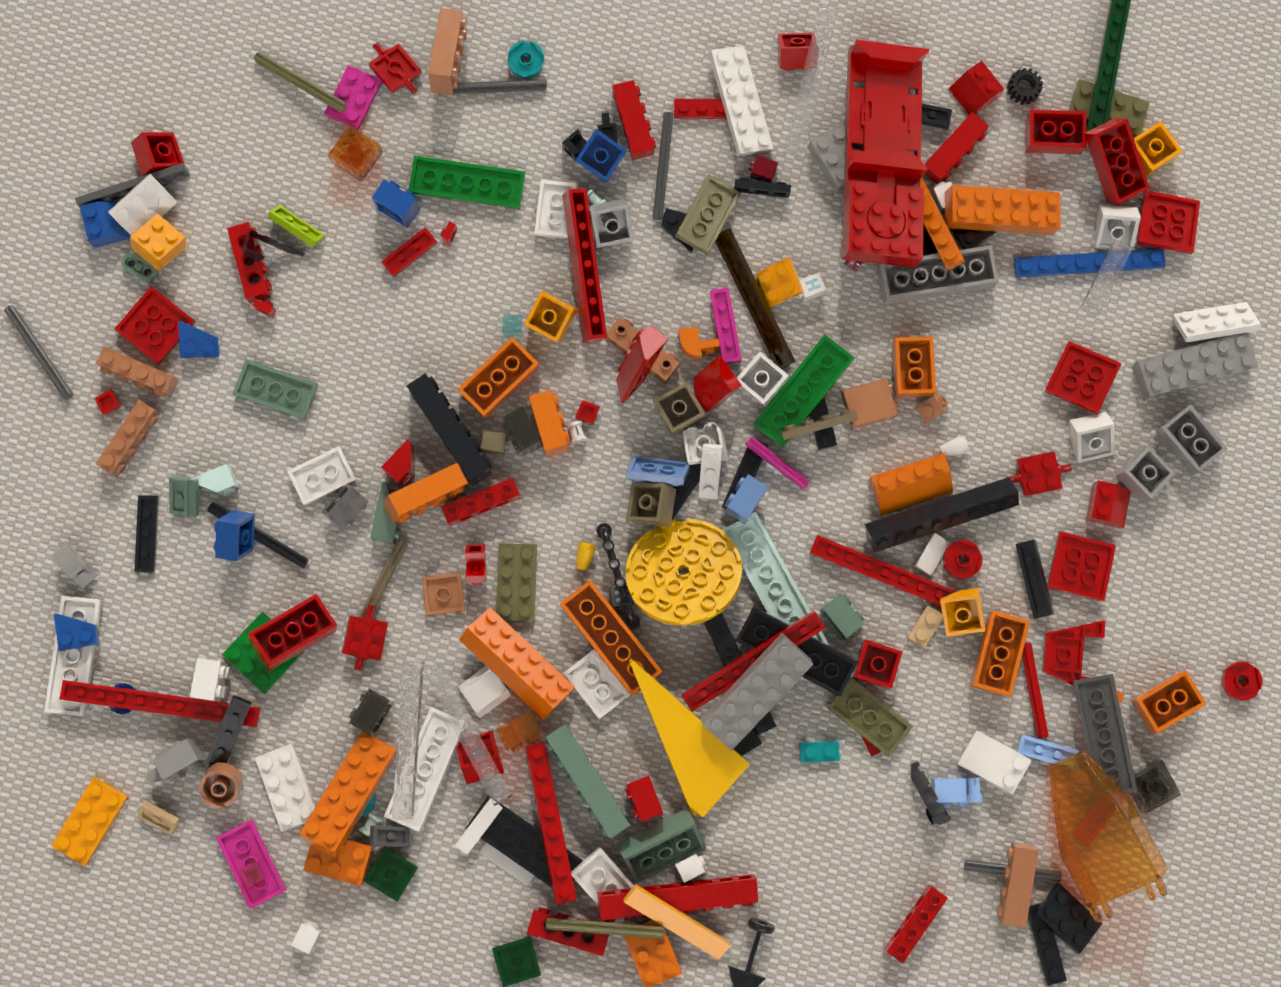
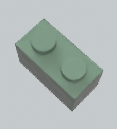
M839 594L820 610L845 640L864 625V618L858 611H854L850 605L852 603L847 596Z

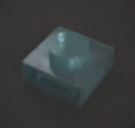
M504 314L502 334L521 335L523 315Z

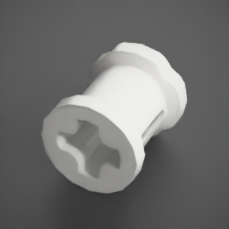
M575 421L566 425V429H569L572 439L570 441L571 444L587 440V436H584L581 427L582 421Z

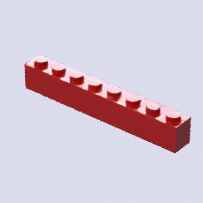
M568 189L562 195L577 306L579 309L582 342H601L607 338L587 189Z
M545 742L527 745L524 750L555 905L574 902L577 898Z
M754 874L641 887L675 909L683 911V913H693L696 909L711 911L714 910V907L721 906L724 909H729L739 904H742V906H752L753 903L759 902L757 878ZM632 888L597 892L599 917L604 922H614L618 918L633 920L636 916L649 917L624 903L625 896Z

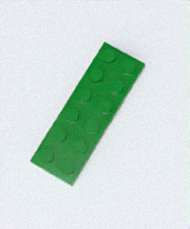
M414 156L408 191L415 195L520 209L525 171Z
M824 334L753 425L784 448L790 439L783 440L781 438L780 431L784 430L783 427L795 424V427L801 426L802 422L806 421L854 361L855 357Z

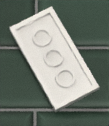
M1247 302L1173 314V321L1185 342L1258 331L1261 328V323Z
M293 743L255 757L281 832L306 823L316 806Z

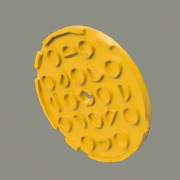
M687 519V521L672 520L671 527L659 526L652 531H647L633 546L626 563V582L634 603L649 617L670 625H694L717 616L733 601L742 580L741 557L730 537L718 527L695 519ZM682 568L689 570V573L685 575H680L678 572Z

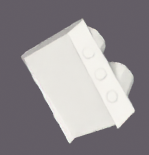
M710 422L704 428L689 427L687 430H682L688 465L701 464L703 444L722 445L721 461L728 460L722 425L717 426L716 423Z
M487 666L458 686L479 718L489 713L511 696L502 680Z

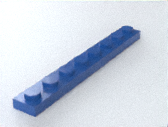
M1161 248L1019 257L1013 260L1015 278L1161 269L1166 267L1164 249Z

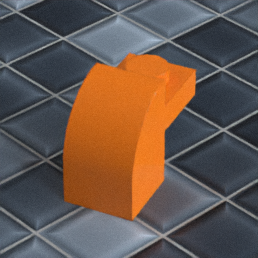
M697 327L678 330L680 348L690 359L701 360L703 352L709 355L719 350V339L700 341Z

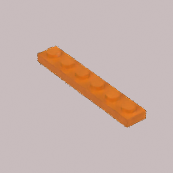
M921 178L920 188H924L923 223L949 271L964 263L965 260L923 178Z

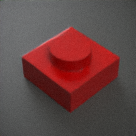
M449 221L448 225L443 227L440 235L443 244L451 246L458 230L455 223Z
M265 299L262 301L255 300L253 307L257 311L274 317L276 310L273 307V303Z
M112 389L94 398L104 416L121 408Z
M582 400L575 419L593 425L600 407Z

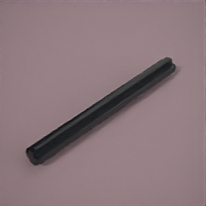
M214 502L207 509L209 513L219 519L229 513L228 510ZM254 527V540L299 567H306L309 562L308 558Z

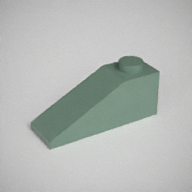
M382 482L370 538L374 541L395 544L396 540L400 539L401 529H399L398 522L392 523L383 505V502L390 494L388 484Z

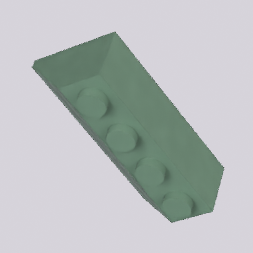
M688 808L617 843L636 883L706 848Z

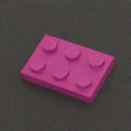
M348 65L333 96L345 102L347 108L343 113H340L328 105L324 115L359 131L382 81L375 76Z

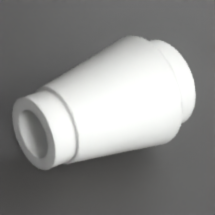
M958 436L941 445L940 450L945 456L965 454V452L969 451L965 436Z

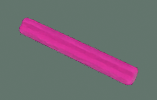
M750 437L746 441L745 445L801 489H805L808 486V479L754 437Z

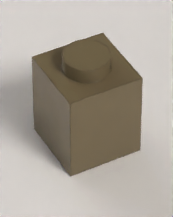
M483 431L481 451L483 453L504 456L505 451H509L510 440L507 439V434Z

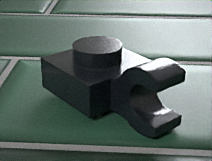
M602 111L603 124L597 125L598 131L618 143L616 123L610 124L609 111Z

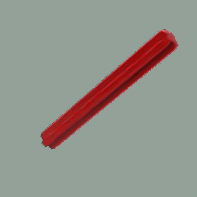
M1025 643L1022 659L1037 738H1047L1049 734L1032 644Z

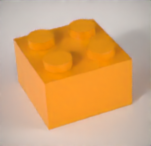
M1162 121L1134 138L1146 177L1175 160L1183 152Z
M156 214L130 237L131 249L159 272L186 249V237L159 214Z
M541 291L524 325L557 343H562L579 309L546 291Z

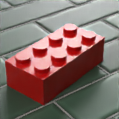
M1114 118L1084 133L1108 203L1119 204L1150 189L1128 119Z
M315 594L248 633V641L268 672L335 633L337 624L318 595Z

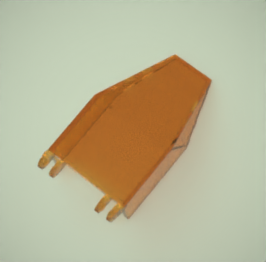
M1083 750L1048 766L1060 856L1082 895L1091 916L1099 923L1102 921V916L1097 906L1101 904L1106 917L1111 918L1113 913L1108 901L1144 887L1149 899L1153 901L1156 899V894L1150 884L1154 882L1159 893L1162 896L1167 895V889L1162 877L1168 868L1130 796L1125 791L1123 792L1115 784L1116 782L1109 778L1101 770L1102 768Z

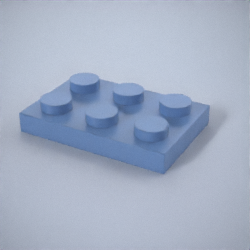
M634 456L626 471V478L633 481L644 480L651 483H668L671 486L684 485L690 465L686 462Z

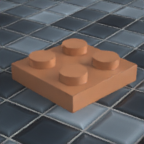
M461 572L422 577L426 616L465 611Z

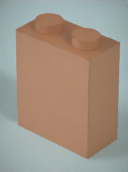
M887 379L842 391L841 397L845 409L855 411L858 417L857 420L849 422L851 430L894 419L898 415V404L892 398V394H894L891 383H888Z

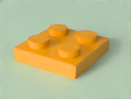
M787 257L756 273L769 308H773L804 292L791 257Z

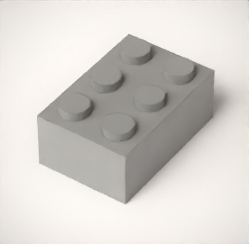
M843 123L813 138L808 146L835 194L844 190L846 128ZM852 143V149L859 150L856 144Z
M1191 404L1155 431L1192 476L1200 472L1228 449Z

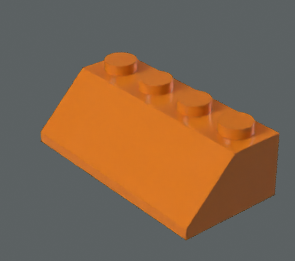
M944 453L873 475L868 479L880 515L953 493L951 471Z

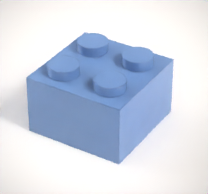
M749 474L746 478L742 477L735 488L736 494L731 493L726 501V513L745 524L765 494L768 486Z

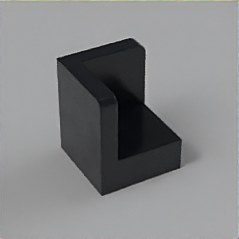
M579 128L562 142V149L574 162L587 143L581 136Z

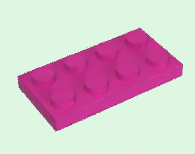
M253 819L216 837L250 909L287 890Z

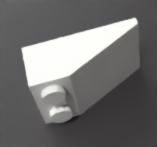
M976 730L957 765L1006 794L1013 795L1032 760Z

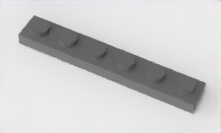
M184 163L150 173L163 187L169 182L182 181L190 176L188 168ZM149 174L76 197V203L80 208V206L95 202H114V200L123 199Z

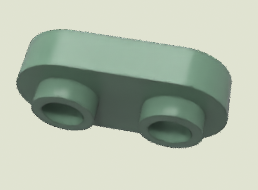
M133 253L123 256L121 266L126 272L145 282H152L157 278L158 270L145 259ZM131 262H135L133 267H130ZM151 270V275L146 276V272Z

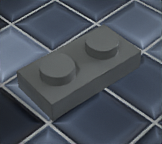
M370 826V846L409 847V827Z

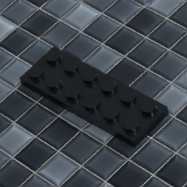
M488 795L466 829L489 799L494 800L502 807V810L480 838L552 888L541 831ZM567 849L572 872L584 860Z

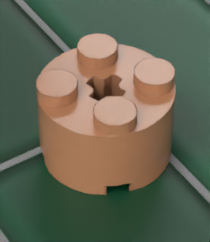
M219 762L208 768L199 784V794H201L204 803L216 809L233 804L243 785L241 771L231 764Z

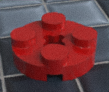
M960 540L954 542L944 552V569L955 578H970L981 569L983 563L982 554L976 544L971 541ZM962 554L966 555L965 559L968 560L963 565L958 560V557H961Z
M1245 661L1235 662L1222 672V686L1230 698L1240 701L1250 700L1256 696L1262 687V675L1251 663ZM1241 675L1243 679L1246 678L1243 687L1241 684H1238V679Z

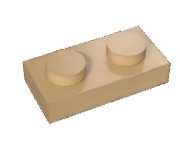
M927 605L907 639L925 648L941 622L943 614Z
M146 800L141 804L137 817L171 836L176 831L179 822L178 817Z

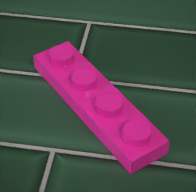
M729 288L710 290L721 357L726 364L741 362L742 358Z

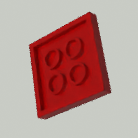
M1148 190L1144 191L1136 244L1192 255L1195 248L1200 201Z
M151 286L114 330L160 365L179 343L178 321L191 326L196 321Z
M1068 341L1045 388V392L1098 415L1122 363Z
M1059 531L1047 581L1048 588L1103 602L1106 596L1116 545Z

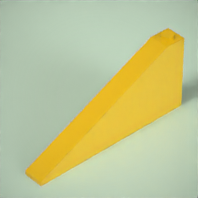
M631 658L629 663L685 800L689 805L688 810L695 816L699 814L701 817H704L750 764L735 749L730 750L704 727L700 718Z

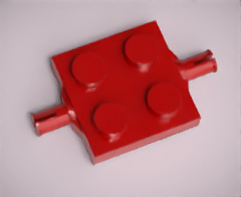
M376 42L373 48L379 55L369 62V67L391 93L405 86L412 94L416 93L418 88L412 81L421 75L422 70L399 43L390 49L384 50L379 42Z
M1055 451L1016 459L1017 475L1007 477L1014 479L1011 480L1013 483L1019 482L1024 496L1063 489L1061 473L1071 472L1072 468L1064 469L1071 467L1070 463L1059 466Z
M367 604L365 616L349 615L341 653L356 658L354 670L362 671L364 660H381L388 622L380 621L373 617L376 607L374 605Z

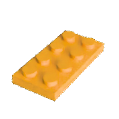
M93 777L51 846L83 866H87L129 796L99 778Z

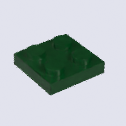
M384 847L364 882L398 902L419 867L391 849Z
M531 936L492 948L503 987L542 975Z

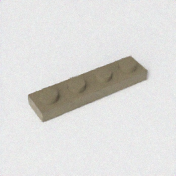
M850 409L839 411L840 415L832 417V414L821 416L819 421L814 422L813 419L803 421L801 426L795 427V424L783 427L784 430L780 431V435L783 440L833 427L857 420V413Z

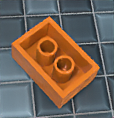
M933 337L894 338L892 342L895 398H923L935 395L936 379Z
M551 390L529 396L546 457L567 452L568 446L571 443L568 431H563L565 422L562 412L558 413L557 411L560 409L557 395H552Z
M1186 670L1177 672L1130 700L1150 734H1157L1207 705Z
M347 838L335 858L310 844L303 870L359 886L364 885L374 846Z
M652 919L636 924L664 927ZM666 931L663 939L624 936L644 987H652L682 974Z

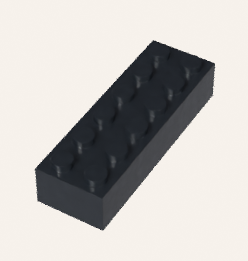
M425 373L406 385L410 394L472 486L492 474L490 461L486 455H480L482 451L475 439L470 440L471 434L465 424H459V421H461L459 415L453 407L449 409L450 403L443 392H438L440 388L432 376L428 378Z
M753 606L735 641L752 650L790 626V624ZM814 637L798 645L797 647L811 658L813 663L802 677L840 697L858 664V660Z

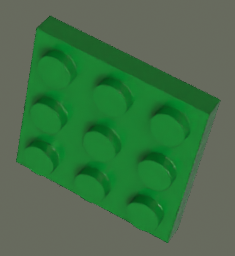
M262 611L222 655L263 694H266L305 651L268 672L248 641V633L272 620Z

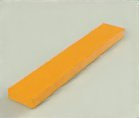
M636 884L624 898V903L718 960L731 946L730 942Z

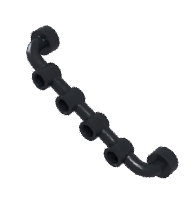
M602 523L598 525L596 532L598 537L603 539V549L608 555V565L613 571L614 584L621 597L620 604L624 607L627 616L625 624L629 630H636L641 622L639 617L633 612L632 600L626 590V580L622 577L620 571L621 564L614 552L615 545L610 539L612 529L610 525ZM612 544L611 549H606L605 546ZM617 562L618 566L613 568L611 564ZM619 580L624 581L622 586L617 585ZM625 598L630 600L628 604H623L622 601Z

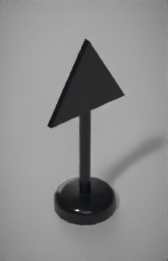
M749 918L748 926L757 931L746 970L728 965L733 987H758L766 979L765 977L750 973L761 934H772L775 931L773 924L757 918Z

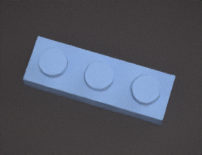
M1023 734L1020 735L1016 750L1023 756L1073 770L1079 750Z

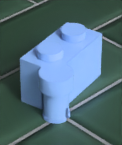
M980 778L931 779L932 788L938 797V800H936L938 805L949 807L950 803H957V806H969V802H983L982 794H980Z

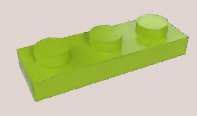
M280 204L269 211L268 218L304 241L307 245L314 248L324 240L325 235Z

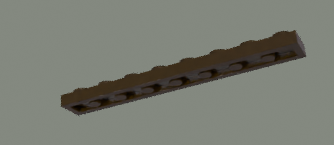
M731 228L725 229L718 235L715 243L774 364L784 370L796 361Z

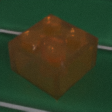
M349 125L329 152L328 157L333 164L362 182L383 151L378 143Z
M532 711L496 728L506 750H512L514 753L523 749L524 743L529 741L532 744L540 740V735L544 733Z

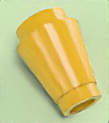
M580 541L579 546H577V569L587 571L596 551L594 549L595 544Z

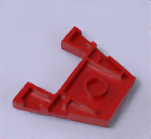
M1102 620L1045 633L1042 672L1074 686L1073 681L1091 678L1082 676L1084 637L1105 638L1106 621Z

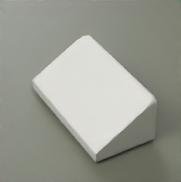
M933 533L914 567L931 576L950 543L938 534Z

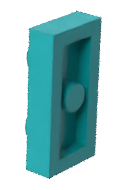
M839 741L799 743L800 762L840 761Z

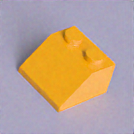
M979 588L960 590L940 599L946 637L985 632Z

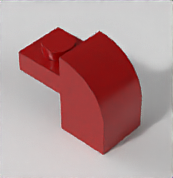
M485 544L466 545V583L480 584L487 580Z

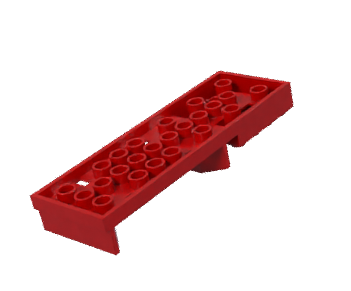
M858 39L848 49L843 260L916 268L923 260L924 188H920L922 176L927 171V166L921 161L922 63L928 55L929 49ZM854 81L864 82L865 88L853 87ZM908 88L915 89V95L908 94ZM852 143L863 145V151L853 150Z

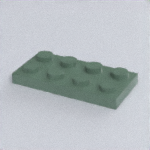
M246 359L233 395L306 420L318 388V383Z

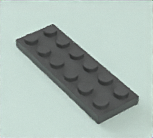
M1108 674L1073 681L1097 798L1137 792L1114 675Z

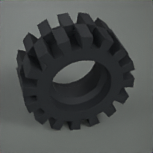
M1023 68L1022 71L1019 69L1016 73H1013L1007 85L1008 95L1011 94V100L1015 98V103L1020 101V105H1024L1025 102L1028 105L1031 101L1033 103L1038 98L1043 88V81H1040L1042 79L1041 76L1037 77V71L1032 73L1033 69L1029 68L1026 71V68ZM1023 80L1028 81L1032 86L1031 91L1022 92L1018 88V83Z

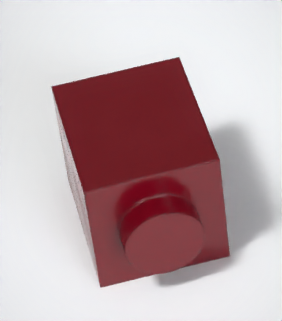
M757 155L756 160L751 161L748 171H751L750 178L767 180L768 183H772L779 162Z

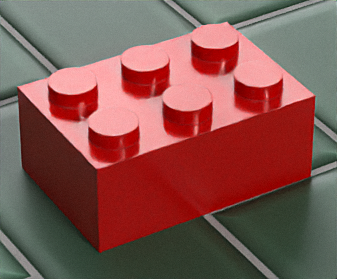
M1030 109L1026 116L1025 153L1081 155L1086 148V138L1084 135L1086 132V111Z

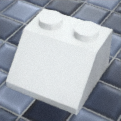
M1100 204L1096 219L1095 248L1133 250L1141 220L1138 208Z
M1107 412L1069 420L1070 439L1077 463L1115 455L1114 423Z

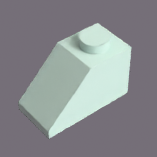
M227 464L191 478V480L199 479V487L219 495H231L235 492V489L239 488L232 469Z

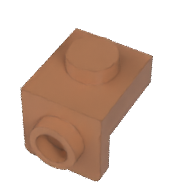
M936 394L916 407V410L927 424L949 408L947 400L942 395Z

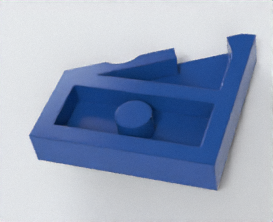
M178 321L180 358L219 357L218 337Z
M54 614L59 651L100 644L97 625L61 614Z

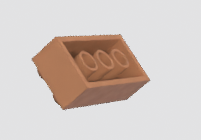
M440 8L428 72L431 93L453 96L454 89L458 88L459 78L457 77V72H461L462 62L460 61V56L464 55L463 40L467 39L466 19L463 18V11Z

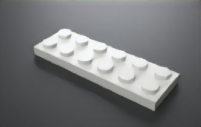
M745 47L710 50L708 54L737 156L771 152L774 148Z
M61 596L59 614L95 624L98 629L102 600ZM55 635L44 712L85 716L87 703L60 700L59 697L63 680L90 684L96 645L59 651L57 636Z
M430 707L384 817L421 832L467 725L466 721Z

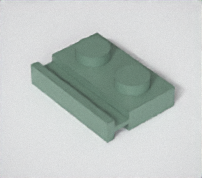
M174 475L169 478L170 514L190 515L194 518L199 515V479L191 480L190 478Z

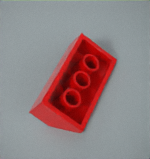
M651 325L645 330L640 329L635 336L637 340L629 347L631 351L626 354L623 359L624 362L618 368L620 373L616 381L620 400L623 404L644 383L668 340L666 336Z

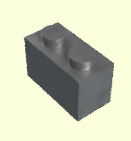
M347 483L322 513L344 531L353 524L354 518L358 513H362L366 509V504L369 501Z

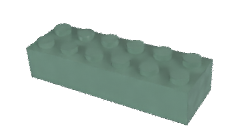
M564 724L546 736L548 740L545 742L547 748L551 753L555 751L557 754L556 762L561 769L565 768L569 773L566 777L572 786L576 784L579 792H577V795L583 803L587 801L590 806L588 812L593 820L597 818L601 823L598 827L604 837L608 835L609 838H612L630 826V823L568 726Z

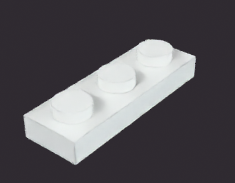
M703 444L698 498L717 499L722 445Z

